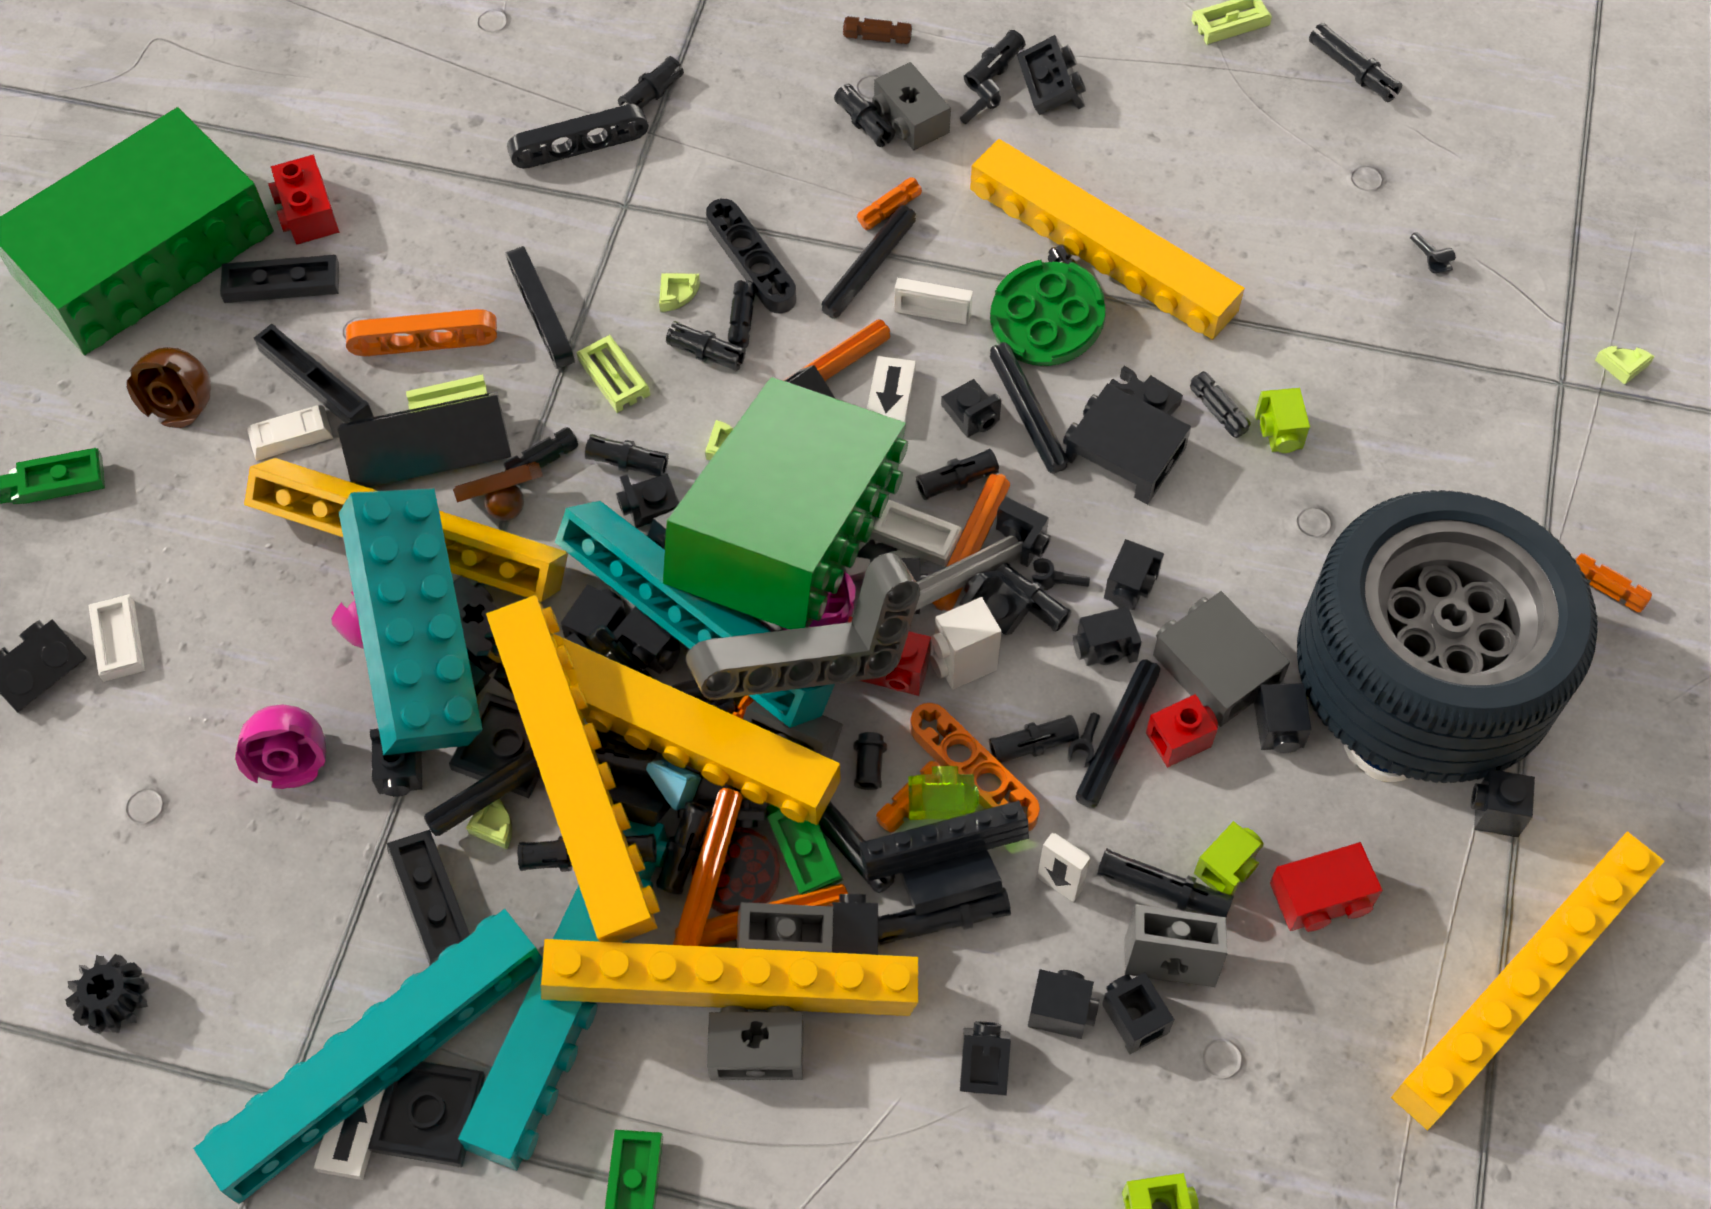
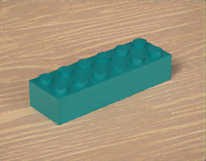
M435 488L350 493L339 512L383 755L468 746L482 731V724Z

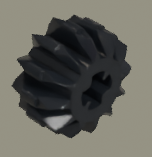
M115 954L109 962L104 956L96 955L93 968L89 969L85 965H79V972L83 975L80 980L67 981L68 988L73 994L66 998L65 1001L67 1007L74 1011V1021L80 1026L88 1025V1028L96 1034H101L106 1027L112 1033H119L123 1020L126 1019L130 1023H137V1017L133 1013L135 1008L148 1007L147 1000L142 994L150 988L148 981L141 977L142 969L135 962L127 963V960L121 955Z

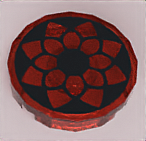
M734 827L711 904L712 909L722 914L739 911L741 902L767 903L770 901L778 888L780 863L776 849L765 836L752 829ZM698 859L693 861L692 876L694 875Z

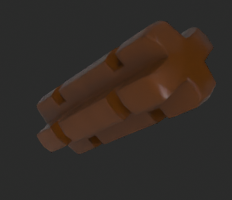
M847 16L843 23V35L846 38L858 39L859 35L862 36L863 40L888 43L891 42V39H894L897 44L907 45L912 37V24L897 22V25H893V21L864 18V21H860V17Z

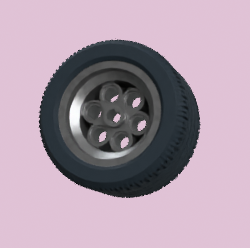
M1431 490L1430 492L1421 491L1399 495L1376 504L1353 520L1336 539L1326 557L1302 615L1297 636V661L1306 696L1309 697V702L1313 705L1317 716L1322 719L1325 726H1328V730L1334 733L1337 739L1341 740L1342 744L1348 745V749L1354 750L1358 756H1363L1364 760L1371 761V764H1377L1381 769H1388V772L1393 773L1394 771L1396 775H1405L1406 778L1413 777L1414 780L1422 779L1425 782L1431 780L1434 783L1439 781L1441 783H1456L1457 781L1465 782L1482 779L1490 769L1503 771L1521 761L1540 744L1583 682L1591 666L1597 642L1598 620L1596 605L1591 595L1592 591L1588 581L1585 579L1584 573L1581 571L1580 566L1576 564V560L1571 556V553L1565 549L1566 547L1551 532L1547 531L1545 527L1539 525L1537 521L1532 520L1531 517L1524 515L1521 511L1487 497L1460 491ZM1450 668L1456 669L1460 673L1454 672Z

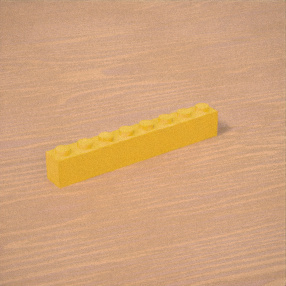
M1001 139L993 143L972 164L970 190L975 192L979 198L988 200L1004 210L1008 216L1022 221L1033 228L1040 236L1047 237L1059 245H1065L1071 255L1080 257L1094 266L1100 273L1109 275L1125 285L1132 293L1141 295L1154 303L1161 311L1175 316L1186 323L1193 331L1202 333L1213 340L1239 312L1244 287Z
M273 458L250 466L244 505L343 537L339 512L350 493L377 490ZM439 511L451 573L462 575L463 577L527 598L536 595L540 602L561 590L568 557L566 551Z
M534 595L486 613L597 939L600 942L621 943L657 929L653 914L660 912V907L651 885L643 888L638 872L645 870L644 862L636 843L628 846L623 831L631 828L622 803L613 804L609 790L616 787L615 781L607 762L602 764L598 762L595 750L602 747L594 724L592 722L585 724L581 710L588 708L579 683L571 685L567 675V671L573 670L574 667L566 646H557L553 633L559 632L560 628L551 606L543 609L537 596Z
M553 633L557 646L565 645L574 669L567 671L571 685L579 683L588 708L581 710L582 717L586 719L587 723L592 722L595 729L605 733L612 730L624 736V739L630 745L640 750H647V748L655 750L676 767L685 768L687 765L700 771L705 779L715 785L724 786L728 784L741 790L742 795L754 803L764 804V802L772 804L780 808V811L793 821L802 823L806 820L815 825L818 824L841 782L840 763Z
M1627 831L1391 1096V1099L1428 1131L1664 863V860Z
M545 939L541 1000L715 1008L741 1006L747 1009L766 1010L771 1006H788L793 1008L794 1011L910 1016L918 1004V957Z

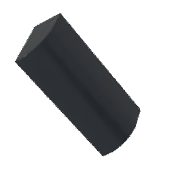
M498 391L341 423L337 427L350 482L364 487H373L511 457Z

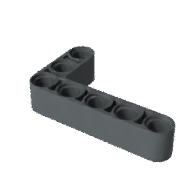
M895 553L882 554L875 558L866 570L852 622L708 639L697 643L688 651L686 663L704 697L712 700L880 678L891 673L900 662L921 589L899 555Z

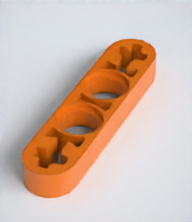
M484 309L358 320L348 324L346 327V348L350 353L358 356L482 346L494 342L497 338V318L492 312ZM434 330H447L448 332H435ZM405 333V334H409V335H408V336H398V335H394V334Z
M923 703L917 706L912 712L910 719V731L914 740L984 809L1019 801L1022 807L1026 806L1028 808L1029 831L1033 830L1037 824L1040 810L1036 797L943 707L935 703ZM922 719L928 722L934 719L937 720V731L944 737L940 745H938L939 734L933 728L922 729ZM961 744L971 751V756L964 762H955L948 757L947 750L953 745ZM991 773L1000 779L1001 786L995 791H984L978 786L977 779L983 774ZM1008 790H1011L1008 802L1004 797Z

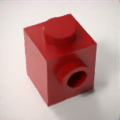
M1194 694L1151 714L1146 734L1168 768L1211 748L1218 730V722L1212 709L1207 705L1203 706L1197 695Z

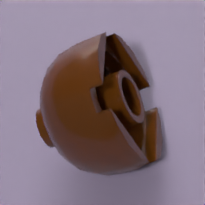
M164 347L148 352L131 368V376L126 381V388L130 398L138 409L147 417L153 413L157 417L164 418L165 420L160 424L167 427L182 428L192 424L210 400L211 380L208 371L197 358L179 348Z

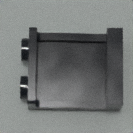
M1107 383L1099 396L1093 394L1089 398L1083 410L1084 417L1080 423L1073 422L1068 428L1063 439V444L1067 445L1065 454L1068 462L1071 464L1080 455L1136 485L1134 498L1148 505L1185 451L1191 426Z

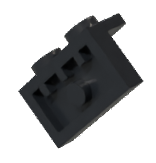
M1053 35L1017 54L1033 106L1039 115L1071 99L1078 109L1085 107L1081 93L1086 91V87L1078 71H1073L1072 67L1077 65V61L1069 45L1063 47L1056 35Z

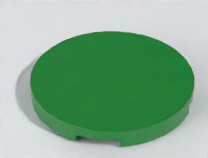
M1042 259L1026 263L1009 273L996 288L990 310V323L998 344L1002 342L1009 344L1018 361L1036 366L1059 365L1082 355L1098 339L1104 327L1106 317L1102 289L1089 271L1073 262L1069 264L1042 262Z

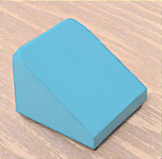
M665 759L648 763L646 767L647 772L674 810L685 809L686 801H693L702 779L699 777V774L686 768L676 767Z

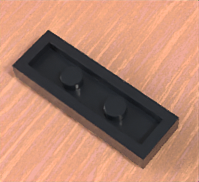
M336 254L222 263L220 295L224 303L339 294V261Z
M429 829L388 842L387 851L430 966L438 960L439 955L447 947L459 944L470 933Z

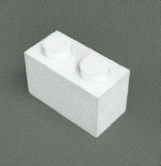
M982 597L935 617V634L931 636L934 653L930 655V660L937 676L940 679L945 677L952 690L997 671L1002 631Z

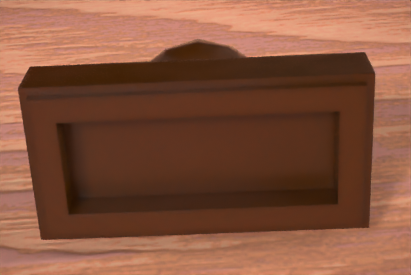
M532 462L457 485L453 492L457 503L485 494L484 503L488 513L495 519L508 521L516 518L524 506V495L516 484L542 477L543 474L539 463Z

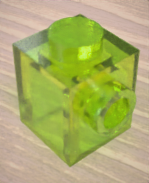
M933 766L932 774L908 776L909 820H947L974 813L978 807L979 791L974 784V774H958V766Z

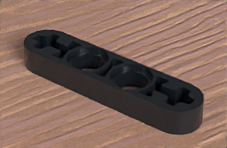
M629 104L518 133L509 139L507 150L514 166L522 169L532 168L639 139L646 134L649 124L643 109L639 105ZM604 128L599 134L587 135L591 130ZM559 138H569L566 142L562 144H552L555 140Z
M720 198L711 202L706 208L707 226L746 281L749 280L754 283L755 294L765 308L773 313L790 311L796 304V285L793 279L734 201ZM722 215L724 218H729L731 227L728 228L726 221L718 216ZM740 237H745L752 241L750 245L744 248L735 247L731 243ZM756 263H765L770 266V269L762 274L750 270L751 266ZM773 282H774V284H775V288L777 289V291H778L780 294H785V293H786L785 296L780 297L779 294H773V290H772V283H773Z
M521 246L505 252L511 273L554 367L559 369L575 363L569 341L525 247Z

